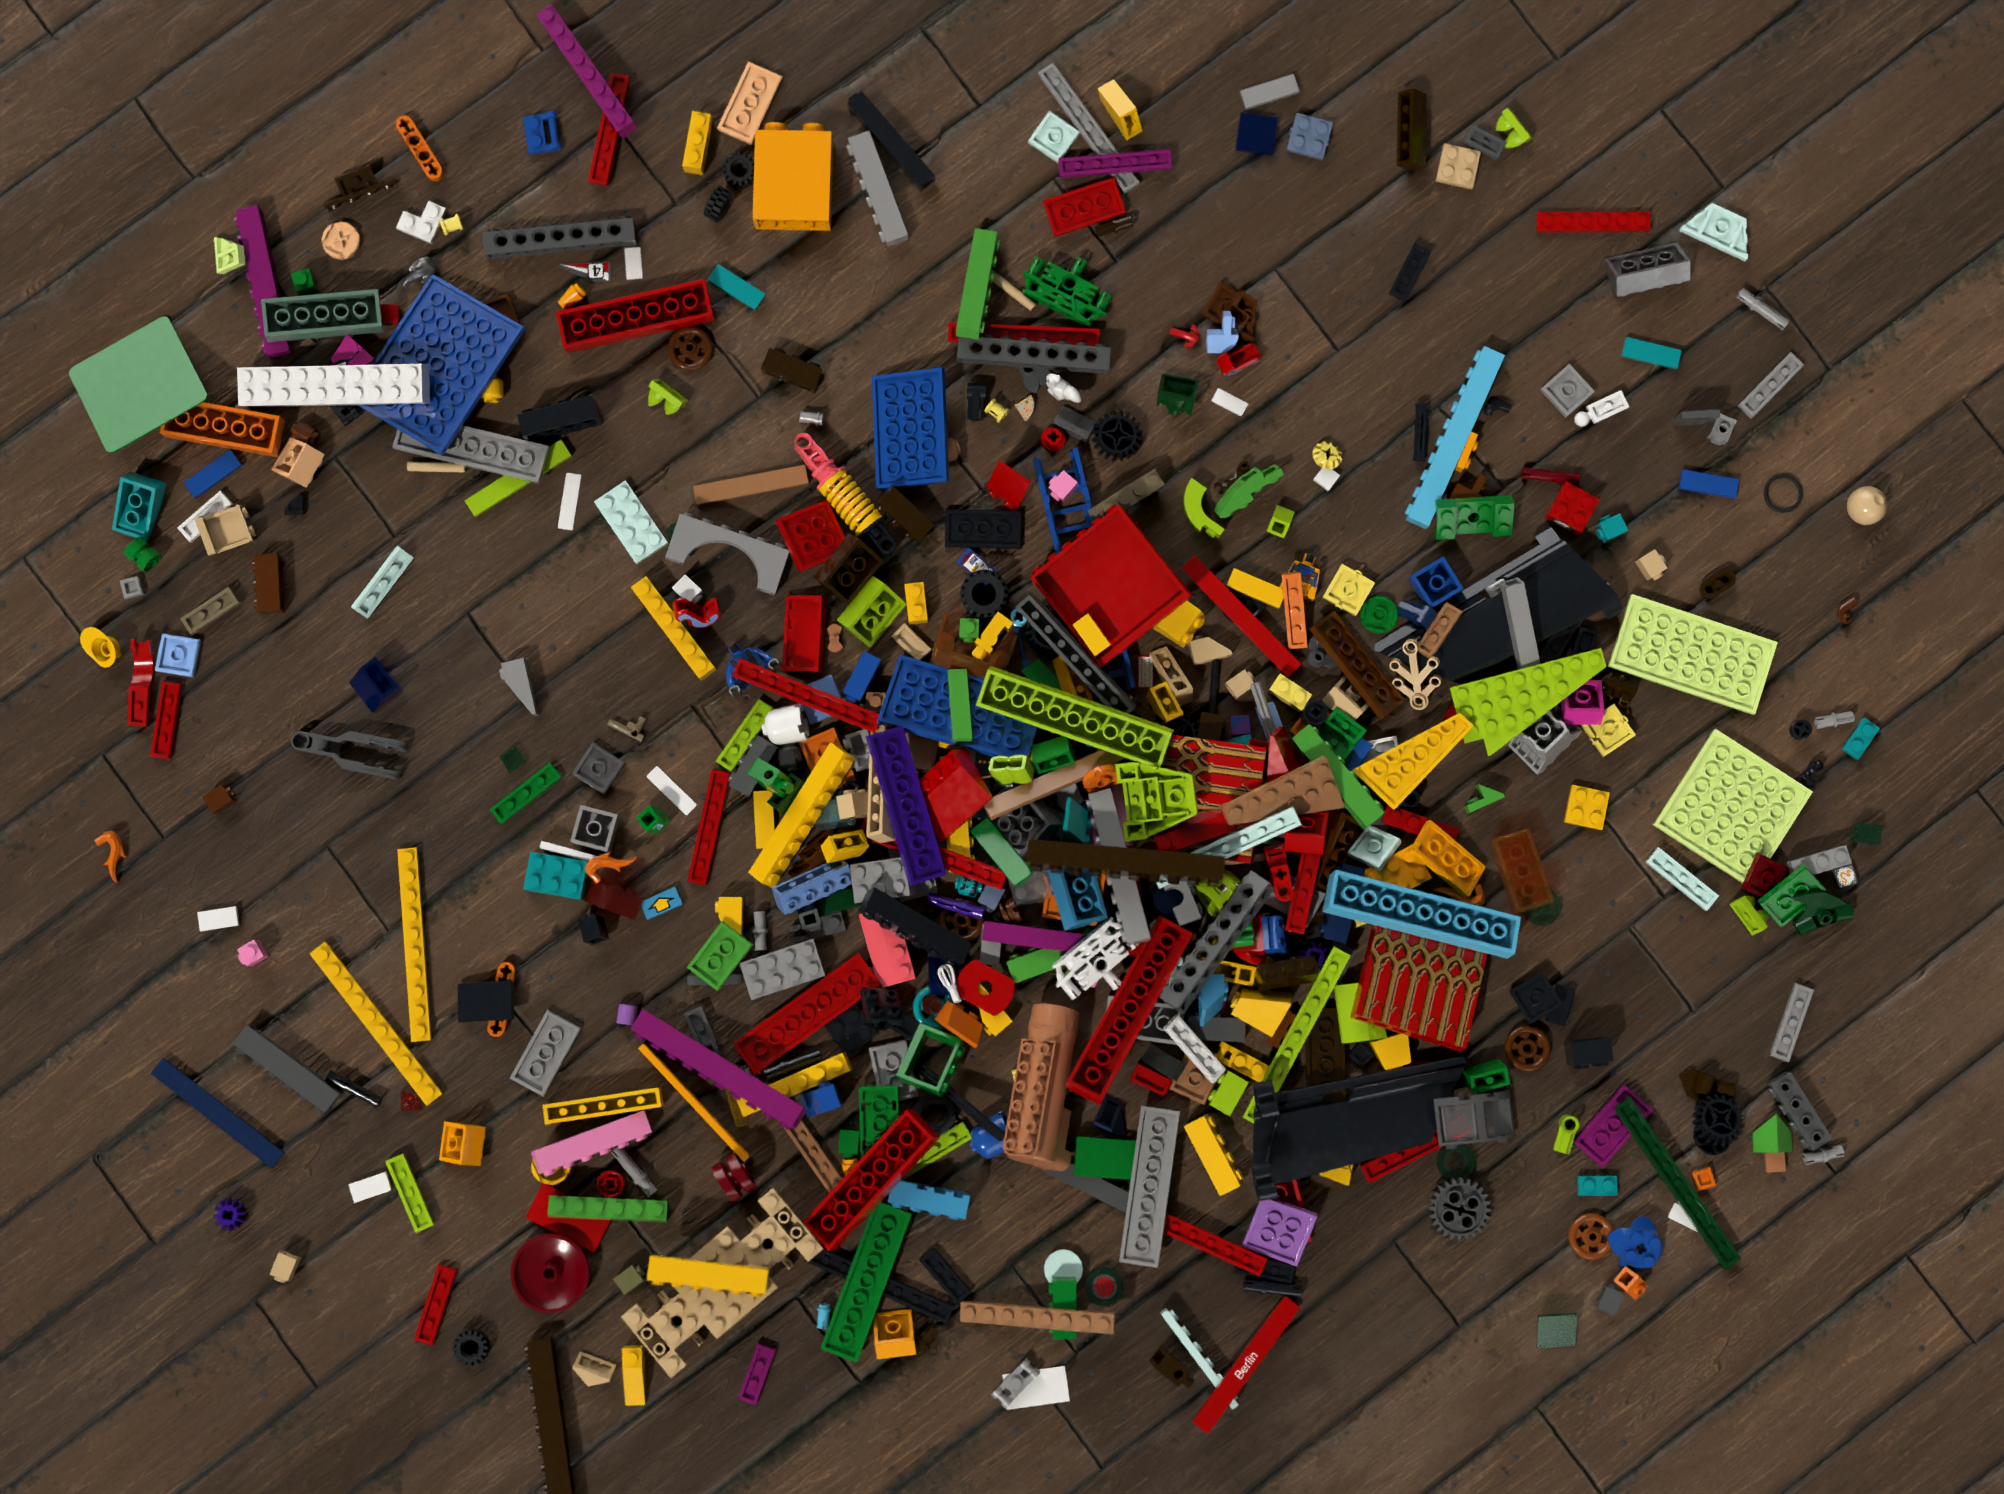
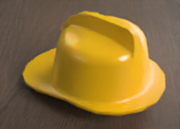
M88 627L82 631L80 636L82 648L101 667H111L115 660L122 656L120 645L114 637L106 636L95 627Z

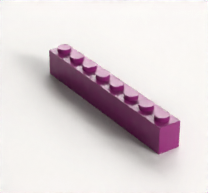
M550 4L536 15L622 139L637 130L638 127L553 5Z
M255 205L235 210L236 217H234L236 227L240 230L238 240L240 245L244 246L245 264L248 267L246 276L248 282H251L252 285L250 295L256 303L254 313L260 322L258 331L264 340V343H262L263 353L267 354L270 359L293 355L291 340L267 342L264 334L261 299L281 298L262 209Z

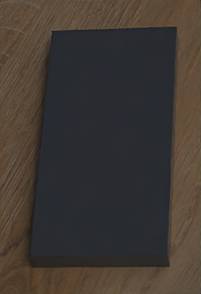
M946 509L945 548L1021 549L1022 511Z

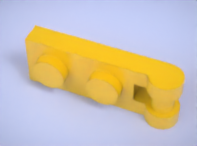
M1222 1041L1220 1042V1049L1217 1054H1214L1220 1063L1257 1082L1262 1081L1269 1065ZM1227 1051L1232 1053L1229 1060L1224 1058Z

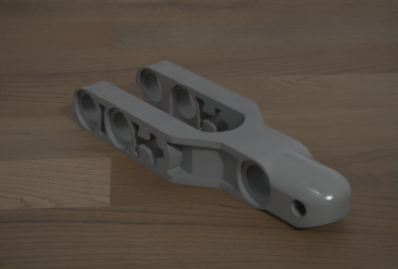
M298 731L291 738V744L294 749L332 757L342 769L400 780L401 771L343 759L341 747L350 741L406 752L408 744L404 741L349 731L336 738Z

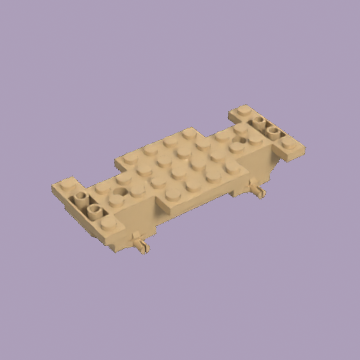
M772 1188L758 1200L770 1215L769 1218L759 1222L751 1214L747 1220L754 1228L741 1241L727 1226L690 1259L771 1268L775 1263L782 1261L789 1270L795 1265L788 1257V1254L794 1247L799 1250L807 1261H810L824 1248L777 1191ZM764 1239H771L774 1244L773 1248L766 1249L763 1245ZM769 1276L767 1293L762 1294V1297L750 1296V1292L742 1291L741 1295L731 1294V1290L723 1289L722 1292H713L710 1287L696 1290L691 1289V1285L683 1284V1288L674 1287L679 1294L673 1298H669L663 1290L656 1295L663 1302V1306L651 1318L646 1315L638 1304H635L621 1318L670 1378H672L687 1365L675 1348L689 1338H692L699 1347L705 1341L698 1334L700 1327L704 1324L715 1338L718 1339L777 1289L778 1286ZM674 1316L682 1318L681 1326L673 1324L672 1319Z

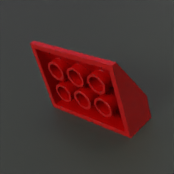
M952 749L919 780L935 837L940 842H944L993 798L967 750Z

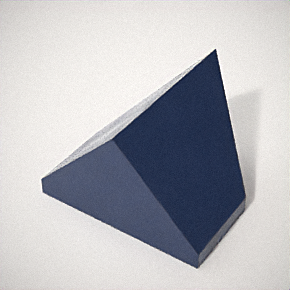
M1105 1096L1093 1120V1124L1128 1139L1122 1112L1123 1103Z

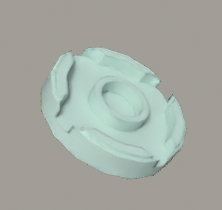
M1056 1250L1045 1261L1044 1272L1049 1283H1052V1277H1076L1077 1284L1082 1276V1262L1078 1255L1071 1250Z

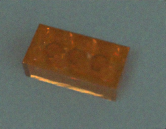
M1529 828L1492 839L1489 842L1514 915L1554 902Z

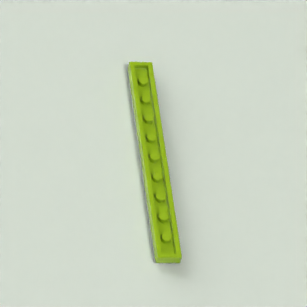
M1335 946L1331 950L1316 982H1314L1262 1081L1273 1079L1272 1083L1275 1093L1279 1092L1351 958V955ZM1254 1096L1243 1115L1244 1119L1253 1124Z

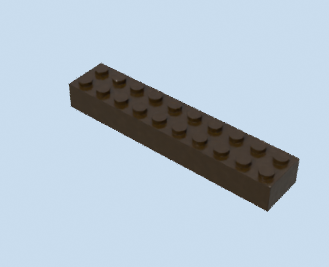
M1028 839L1026 864L1033 872H1043V869L1051 870L1050 873L1062 874V871L1070 872V875L1081 876L1082 873H1089L1090 877L1109 875L1111 879H1121V876L1129 877L1128 880L1140 881V878H1147L1148 882L1159 883L1160 880H1168L1169 884H1179L1181 881L1187 882V885L1199 886V883L1207 884V887L1218 888L1219 885H1223L1225 856Z

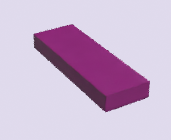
M760 1342L757 1343L738 1396L739 1400L753 1405L757 1404L776 1348Z

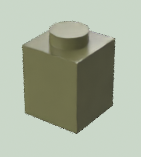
M634 1263L613 1280L625 1295L645 1280V1272L640 1265L636 1266Z

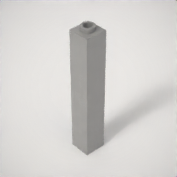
M1519 578L1501 582L1500 586L1517 670L1540 664L1525 584Z

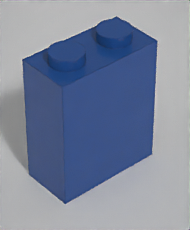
M863 651L843 691L846 701L855 705L857 703L862 705L866 698V692H869L882 666L881 659Z

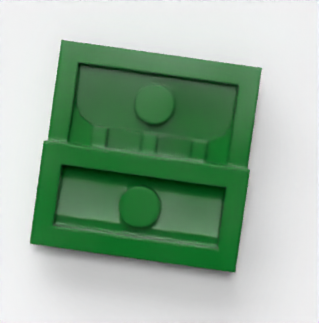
M1336 707L1326 719L1319 732L1322 740L1329 742L1333 747V753L1336 756L1339 755L1345 761L1367 730Z

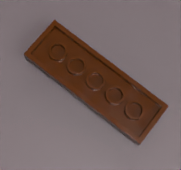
M1335 611L1309 629L1380 720L1406 701Z

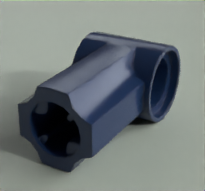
M1406 599L1398 605L1397 614L1412 621L1423 630H1428L1438 615L1433 608L1427 605L1420 606Z

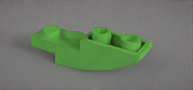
M1274 464L1263 471L1254 467L1246 472L1223 494L1214 509L1215 514L1221 519L1227 518L1237 509L1247 507L1254 500L1251 493L1261 491L1265 485L1277 482L1279 477L1284 475L1281 468Z

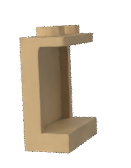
M238 504L229 509L195 519L208 556L255 541L253 536H256L253 525L249 526L247 521L249 514L246 507L242 508V505Z

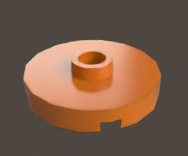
M1114 765L1096 767L1083 778L1084 788L1089 793L1102 791L1108 787L1112 789L1118 784L1116 767Z

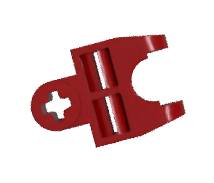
M1283 842L1275 846H1263L1271 885L1275 888L1273 893L1280 901L1287 902L1293 897V887ZM1287 887V892L1284 895H1279V890Z

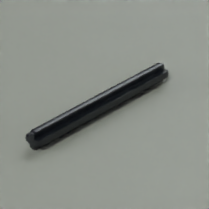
M925 1064L920 1065L917 1072L933 1086L937 1087L940 1077ZM949 1085L947 1092H943V1094L1000 1142L1003 1141L1005 1132Z

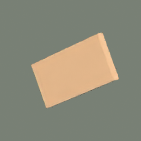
M748 61L717 130L752 145L755 140V130L760 129L783 80V76Z

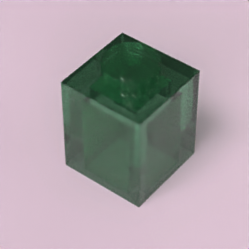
M1864 823L1853 824V827L1850 829L1852 843L1872 846L1880 845L1882 826Z

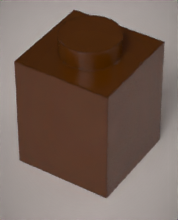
M223 784L202 797L214 814H219L237 802L234 798L236 796L234 790L230 786L227 787Z

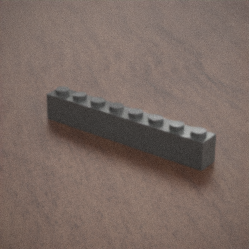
M1033 592L1015 607L1105 706L1128 714L1136 707V704L1103 668L1097 665L1083 646Z

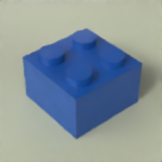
M1444 556L1408 578L1423 605L1431 608L1438 606L1463 590L1462 585Z

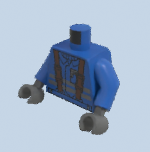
M738 643L732 645L728 650L734 658L728 661L729 666L726 668V682L732 699H735L734 695L736 693H740L742 696V692L752 686V684L732 677L739 658L775 673V666L780 665L782 667V664L768 652L761 649H751L749 647L743 651Z

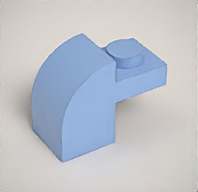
M1223 311L1222 329H1207V353H1224L1232 349L1237 343L1239 334L1237 329H1234L1235 317H1232L1230 311Z

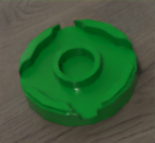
M1374 596L1362 605L1360 621L1367 631L1373 634H1383L1395 626L1398 620V610L1391 599L1384 596Z

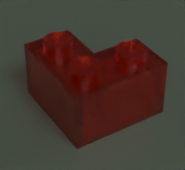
M602 879L597 884L592 880L584 901L635 920L643 898L636 896L638 893L628 888L626 891H622V886Z

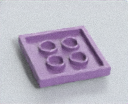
M1276 1198L1260 1201L1242 1242V1247L1297 1267L1318 1213Z

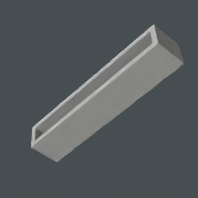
M866 131L848 138L849 145H846L849 156L853 155L855 159L853 167L856 174L860 173L862 179L859 182L862 191H867L868 197L865 198L868 207H872L875 214H872L874 223L880 226L881 231L878 233L881 242H886L887 247L909 240L870 132Z

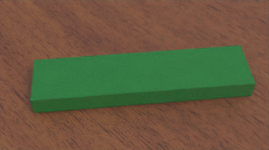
M549 762L489 810L499 823L503 825L563 777L554 765Z

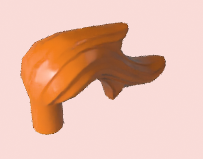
M106 831L94 841L98 846L106 841L110 844V855L103 865L108 866L111 878L118 883L116 877L117 862L121 856L126 858L119 835L113 831Z
M610 851L589 860L585 866V871L597 884L602 880L596 872L599 868L610 867L620 872L621 867L633 863L637 856L620 860L610 857Z
M1481 884L1474 887L1475 896L1466 898L1454 888L1437 887L1433 890L1447 894L1454 898V900L1480 907L1485 903L1486 899Z

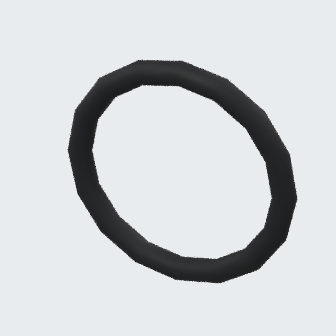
M1786 474L1770 478L1765 484L1763 492L1767 505L1780 513L1795 510L1803 497L1800 483L1794 477ZM1780 478L1791 480L1798 488V500L1794 506L1788 509L1777 508L1768 499L1770 484Z

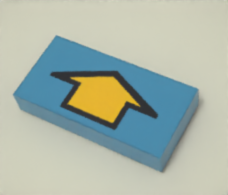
M673 887L640 902V905L647 920H650L683 905L676 887Z

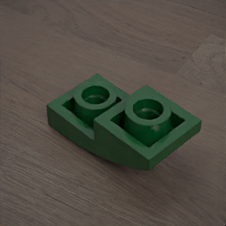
M853 888L833 892L829 896L815 901L819 916L859 907V903L854 902Z

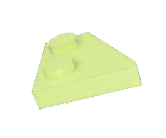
M214 238L217 273L225 274L245 265L244 246L223 238Z

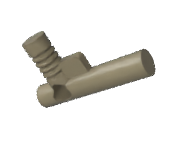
M640 716L637 724L628 722L626 726L610 719L607 725L642 742L645 735L640 732L647 719ZM637 731V737L633 736L632 733Z

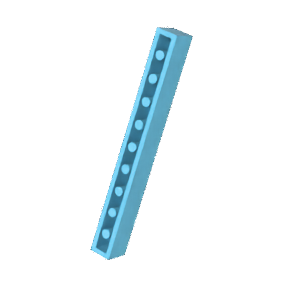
M1486 346L1481 351L1477 350L1473 361H1476L1473 368H1469L1465 376L1468 378L1466 385L1462 384L1458 395H1461L1459 401H1454L1450 410L1453 412L1451 419H1446L1443 426L1445 432L1443 436L1439 435L1435 446H1438L1435 453H1431L1428 459L1430 466L1428 470L1424 469L1420 477L1422 484L1420 487H1416L1412 495L1415 498L1413 504L1409 503L1405 511L1407 515L1406 521L1424 529L1429 527L1436 512L1435 500L1441 499L1504 359V354Z

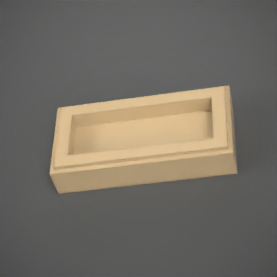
M905 623L891 636L913 659L921 661L932 650Z

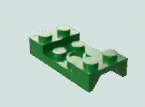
M1512 495L1435 500L1437 515L1436 528L1433 531L1435 539H1455L1457 534L1492 532L1493 537L1512 536L1515 504ZM1472 513L1478 514L1475 518L1468 517Z

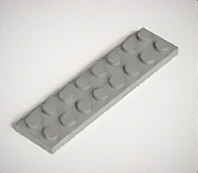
M467 426L461 427L443 456L398 429L392 446L396 450L540 484L550 449L547 445Z
M1141 1106L1119 1262L1159 1267L1180 1111Z

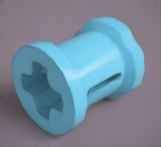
M1014 609L1010 620L1014 623V626L1023 627L1027 620L1023 616L1022 622L1019 620L1015 621L1016 614L1019 616L1022 614L1017 609Z

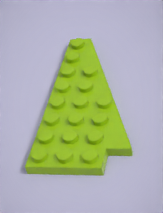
M1602 649L1591 650L1451 687L1450 692L1456 714L1461 713L1474 725L1463 737L1464 744L1483 739L1487 755L1491 756L1603 670L1606 667Z

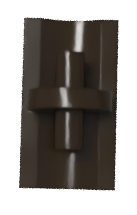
M1621 674L1618 679L1605 677L1602 682L1603 700L1611 701L1613 697L1619 698V706L1625 708L1632 701L1638 688L1624 682V675Z

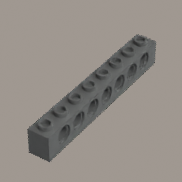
M621 216L615 220L601 218L600 221L594 222L592 220H582L581 223L567 221L563 222L562 225L547 223L543 227L528 225L523 229L508 227L503 231L489 229L487 232H482L483 252L487 260L637 245L635 221L629 216ZM614 228L621 229L619 234H611ZM595 230L602 231L598 237L593 236V232ZM576 232H583L581 238L576 239L574 235ZM557 234H564L562 240H555ZM540 235H544V236H545L544 241H542V242H537V241H536L538 236H540ZM526 237L525 243L518 244L519 238ZM502 239L508 240L506 245L499 246V242Z
M982 335V337H979V340L959 337L957 362L1108 374L1111 348L1104 344L1088 346L1087 343L1082 342L1077 343V345L1069 344L1067 341L1050 343L1049 340L1041 339L1039 342L1031 341L1029 338L1012 340V337L1002 336L1001 339L993 338L991 335ZM974 345H980L982 347V350L980 352H974L972 350V347ZM998 346L1001 352L994 354L991 352V348ZM1012 348H1018L1020 350V353L1018 355H1012L1010 353V350ZM1035 349L1039 352V355L1032 357L1029 355V351ZM1055 351L1058 356L1050 358L1048 352ZM1073 352L1077 355V358L1070 360L1066 355ZM1093 354L1096 359L1092 362L1088 361L1086 355Z
M1250 871L1242 879L1240 887L1231 894L1226 906L1220 909L1216 920L1210 923L1205 935L1197 941L1192 953L1186 956L1181 968L1175 971L1173 979L1162 989L1159 997L1183 1015L1275 888L1268 881ZM1253 891L1252 896L1247 897V894ZM1242 907L1240 912L1235 913L1237 908ZM1227 923H1230V926L1227 929H1224V926ZM1219 938L1218 943L1212 945L1213 941ZM1207 954V958L1201 961L1202 956ZM1196 970L1195 974L1189 977L1190 973ZM1184 986L1183 991L1178 992V989Z

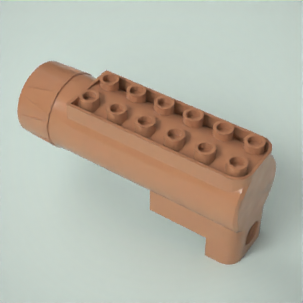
M1034 1004L1028 1025L1027 1039L1021 1040L1003 1150L1010 1159L1031 1164L1043 1170L1064 1171L1069 1167L1072 1153L1065 1150L1071 1111L1064 1108L1067 1091L1065 1086L1069 1078L1080 1014L1074 1009L1053 1004Z

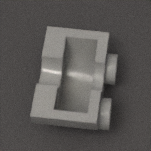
M867 730L845 735V739H842L845 750H850L851 755L856 758L851 768L856 769V772L869 768L870 750L865 737L869 735Z

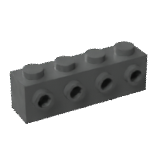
M1785 1071L1766 1083L1768 1086L1767 1092L1772 1099H1776L1779 1105L1777 1107L1783 1116H1787L1790 1121L1788 1122L1789 1127L1793 1132H1797L1800 1137L1798 1139L1799 1143L1804 1149L1807 1148V1150L1814 1151L1833 1139L1791 1072Z

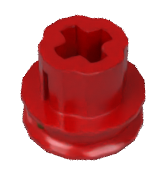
M1048 427L1041 436L1042 446L1049 452L1061 450L1065 445V434L1058 427ZM1055 435L1058 438H1056L1055 442H1052L1048 437Z

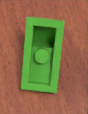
M1476 784L1475 787L1481 800L1476 797L1467 801L1469 805L1465 806L1464 809L1468 814L1505 796L1501 792Z

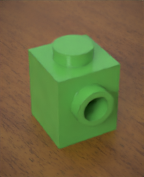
M960 618L959 638L963 640V643H974L979 638V619Z

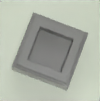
M140 576L120 580L124 599L127 600L145 595Z

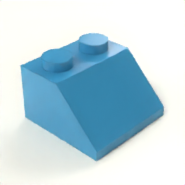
M1212 974L1199 992L1200 1026L1208 1023L1222 1009L1223 1001L1227 999L1228 981H1224V974Z

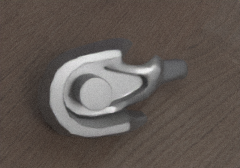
M427 256L419 258L409 268V271L414 272L411 276L407 277L403 286L407 288L411 283L419 281L421 278H423L421 283H426L429 277L436 271L437 266L434 259Z

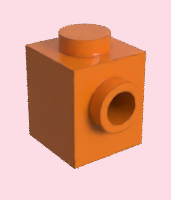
M1626 1266L1613 1280L1634 1300L1643 1295L1648 1287L1640 1276Z

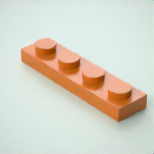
M1301 572L1282 573L1288 649L1308 648Z

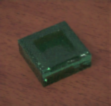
M516 746L499 756L509 773L526 763Z

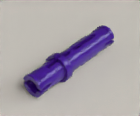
M929 892L926 904L981 920L985 913L984 907L969 904V901L962 902Z

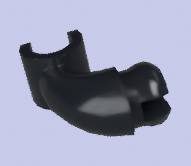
M1818 760L1809 764L1805 773L1799 777V782L1805 787L1807 783L1814 785L1815 781L1811 776L1819 770H1823L1824 763Z

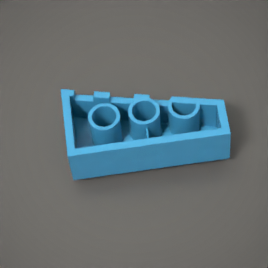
M901 1180L888 1194L887 1201L895 1208L907 1206L910 1207L911 1211L921 1212V1210L929 1211L931 1215L940 1216V1214L948 1215L950 1219L959 1220V1218L966 1219L970 1195L966 1192Z

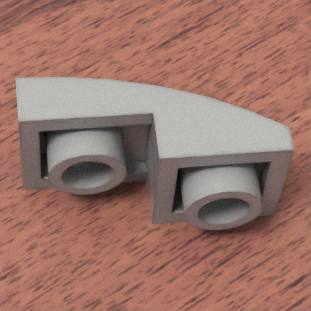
M982 922L979 961L984 964L999 965L1001 943L982 940L984 922Z

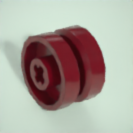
M735 1152L725 1158L728 1168L722 1162H718L711 1167L719 1185L733 1203L743 1197L741 1188L747 1193L757 1188L748 1167Z

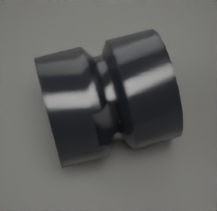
M1319 700L1310 701L1302 709L1301 719L1305 725L1310 724L1311 727H1318L1326 721L1329 713L1325 703Z

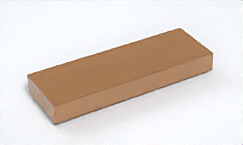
M1446 601L1420 640L1417 652L1428 659L1434 656L1463 611Z

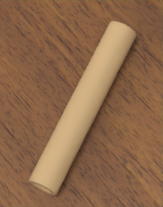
M991 269V272H994L993 282L1030 311L1034 309L1036 303Z
M407 462V471L465 473L466 466L443 462Z

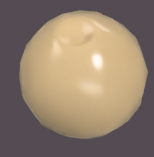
M1872 486L1859 487L1850 494L1847 500V513L1858 524H1875L1884 517L1887 511V499L1883 492Z

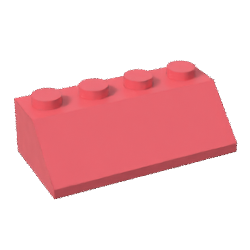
M859 914L874 973L881 983L878 988L916 979L906 940L897 937L896 933L890 929L886 930L880 927L878 922L868 920L863 914Z

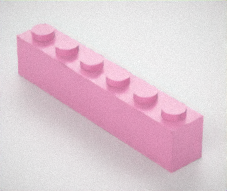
M643 1110L535 1150L531 1154L538 1174L544 1173L545 1176L556 1173L555 1168L560 1166L566 1169L574 1166V1161L581 1159L582 1162L593 1159L592 1154L599 1152L601 1156L612 1152L611 1147L618 1145L620 1149L630 1145L629 1141L635 1138L637 1142L648 1138L647 1134L652 1131Z

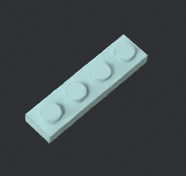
M396 546L351 607L368 619L413 560V557Z
M1659 847L1654 850L1645 862L1705 911H1708L1719 897L1718 894Z

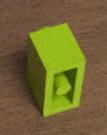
M1227 1070L1226 1073H1223L1218 1078L1217 1083H1219V1086L1216 1090L1212 1089L1207 1099L1210 1100L1209 1105L1230 1116L1249 1082Z

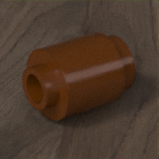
M302 421L294 423L290 431L292 438L312 446H316L321 437L318 429Z

